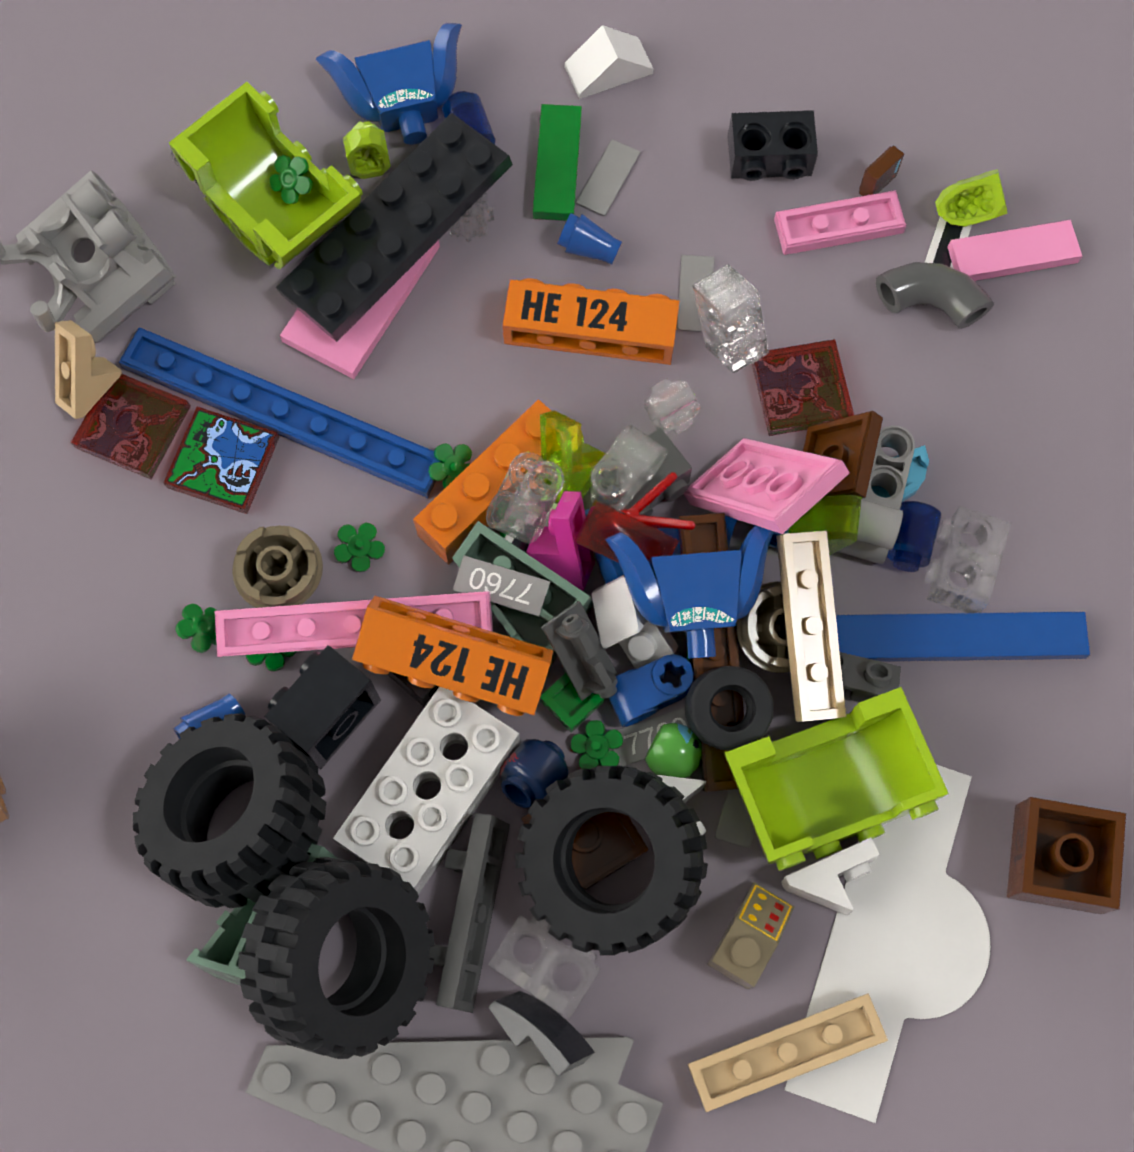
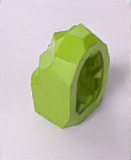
M360 121L343 137L351 176L361 179L382 176L391 167L384 130L379 129L375 124H372L370 121Z
M998 169L957 181V183L942 190L935 201L939 216L952 225L963 227L1008 214Z

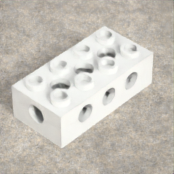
M439 687L333 839L363 862L378 864L380 867L396 871L401 875L403 881L410 882L419 895L448 852V849L451 848L499 777L501 765L521 744L519 733L474 703L455 697L452 694V690ZM461 743L468 747L466 754L461 759L449 760L444 757L446 749L452 744ZM436 781L441 784L440 792L434 798L426 800L418 797L419 788L425 782ZM402 819H409L414 822L413 831L408 837L404 839L392 838L391 831L396 822Z

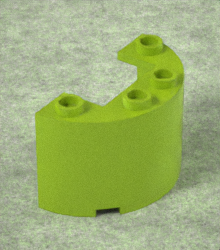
M247 81L168 143L190 181L197 180L200 191L205 195L203 199L227 228L264 263L269 266L274 263L277 269H282L358 207L363 192L350 175L346 174L343 177L332 165L327 169L322 168L319 170L311 162L312 158L307 149L299 141L292 143L281 132L277 118L279 108L271 96L265 91L259 93ZM282 155L289 156L291 160L294 157H303L309 164L308 171L302 176H307L312 180V189L309 194H299V200L295 204L285 203L281 198V192H274L270 186L271 175L280 174L276 171L274 164L276 159Z
M902 687L857 703L853 710L846 714V717L832 719L771 742L768 736L724 753L768 864L776 863L779 871L806 861L804 855L811 852L814 853L816 860L843 850L840 842L857 836L859 843L869 838L879 837L886 833L883 827L884 824L907 814L910 815L912 820L929 815L939 810L936 801L949 794Z

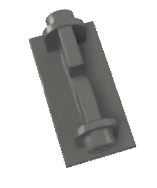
M577 601L541 627L580 700L585 699L592 693L599 694L601 698L606 699L617 692L616 684L618 680L616 675L618 674L606 650L602 647L601 641L580 601Z
M840 652L843 690L851 691L850 700L862 702L899 688L901 666Z

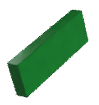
M541 105L533 219L567 221L570 213H575L582 106Z

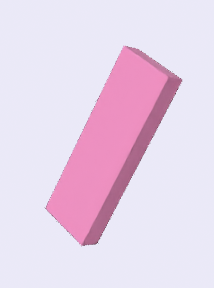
M896 190L778 211L774 217L783 255L903 234L906 229Z
M1071 220L954 239L950 241L947 247L953 268L967 274L974 281L1076 264L1082 258Z

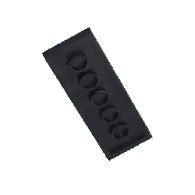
M451 113L276 287L277 290L294 307L333 340L338 342L513 165L510 156Z

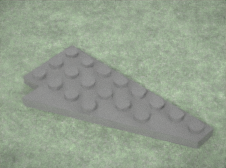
M629 1037L584 1038L595 1053L582 1065L560 1076L556 1075L532 1040L518 1047L515 1046L512 1040L391 1042L385 1046L378 1044V1049L371 1054L362 1057L353 1055L349 1059H335L290 1045H266L246 1090V1093L381 1152H646L663 1103L618 1084L634 1039Z

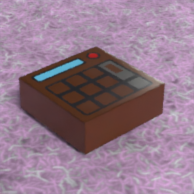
M894 145L883 152L865 169L859 193L862 196L878 194L897 176L904 153Z

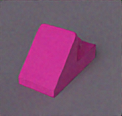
M564 491L556 509H552L549 514L548 527L541 526L536 529L526 552L529 556L584 591L595 565V559L581 492Z

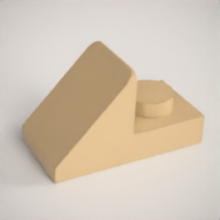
M72 320L55 322V403L73 418L78 419L83 418L121 376L122 370L104 357H95L96 348L92 335Z

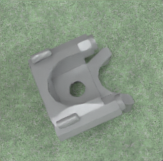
M94 171L88 172L16 235L18 240L16 244L2 245L0 241V264L27 262L32 265L36 262L45 266L52 275L55 285L54 295L48 303L38 300L30 307V311L38 326L46 332L55 330V322L63 321L71 306L79 297L86 305L73 315L76 320L75 323L90 333L93 340L101 342L147 301L153 304L176 284L173 280L176 275L165 258L125 205L116 197L112 189ZM82 240H92L95 245L93 257L85 263L77 262L74 258L76 245Z

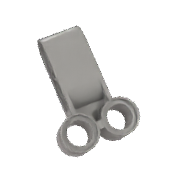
M891 425L884 427L880 431L866 498H858L855 501L853 512L849 515L843 532L839 553L883 564L888 551L893 549L902 522L903 510H900L915 450L914 438L907 429ZM890 447L899 454V457L887 456L882 451V448ZM881 486L885 488L890 497L883 498L877 496L871 487Z

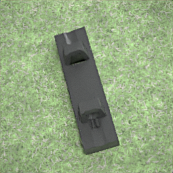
M475 813L467 851L448 849L445 868L453 869L454 872L463 874L448 947L441 945L430 947L429 958L434 959L435 966L443 967L436 1005L473 1013L510 827V824L493 815Z

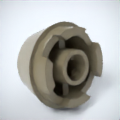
M279 525L266 528L263 526L249 533L239 544L233 561V581L242 598L256 608L301 605L317 589L322 577L323 561L318 546L303 531L290 526Z
M778 581L761 585L758 598L747 616L738 619L736 622L737 641L746 656L758 667L775 673L790 672L781 582Z

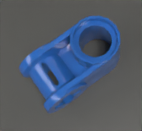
M670 654L640 668H635L616 676L618 680L616 684L617 692L609 697V700L621 726L628 727L636 724L659 710L685 698L693 682L694 675L688 660L680 655ZM666 670H670L673 675H682L679 687L674 688L671 682L662 683Z

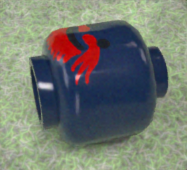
M524 740L500 767L501 789L505 796L515 805L529 808L535 800L543 799L547 795L546 788L556 780L568 778L569 770L561 748L548 740Z

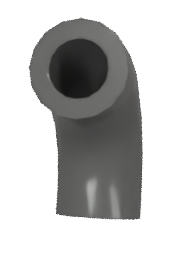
M912 262L890 269L876 278L878 295L886 308L892 313H899L908 307L918 304L932 305L943 310L959 329L975 323L994 306V302L971 277L942 263Z

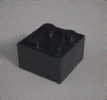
M329 645L321 653L316 651L305 660L299 670V673L302 675L290 688L285 686L272 697L268 704L269 712L264 716L271 725L276 726L312 758L320 769L325 766L381 701L371 679Z

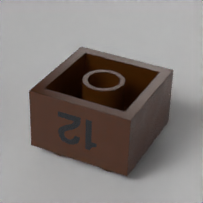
M1029 797L1015 805L1007 898L1095 914L1119 910L1126 813Z

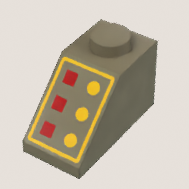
M753 882L707 965L748 990L754 988L778 946L795 906Z

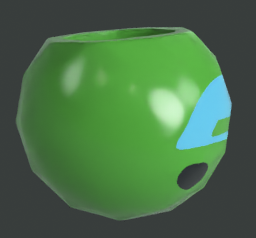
M678 723L663 724L646 754L645 761L650 770L656 775L687 778L700 765L703 756L702 744L699 738L686 725Z

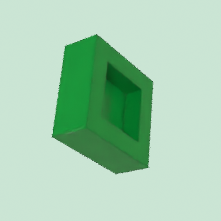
M566 673L540 696V702L570 733L604 703V699L599 694L594 693L580 700Z

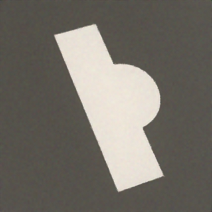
M939 765L936 766L949 793L936 801L939 810L912 820L910 815L907 814L884 824L883 827L886 833L872 839L880 854L873 862L869 863L873 871L853 881L846 882L844 890L854 911L849 915L840 912L836 914L806 1016L814 1015L869 993L888 1041L787 1080L785 1091L876 1123L904 1020L906 1018H937L960 1008L974 995L981 985L990 959L989 928L980 905L962 884L946 873L972 776Z

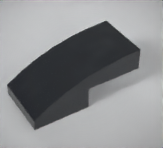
M518 991L495 1000L488 1006L515 1046L518 1047L532 1040L557 1076L582 1065L595 1053L583 1036L566 1019L547 1004L527 993Z

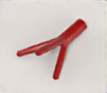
M675 472L668 474L630 509L594 514L596 531L632 526L650 529L674 528L693 530L696 524L688 520L639 515L643 509L677 479Z

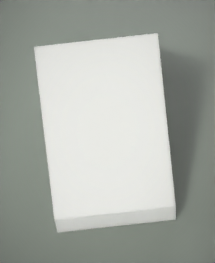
M604 25L565 62V69L579 99L651 75L654 70L638 37Z

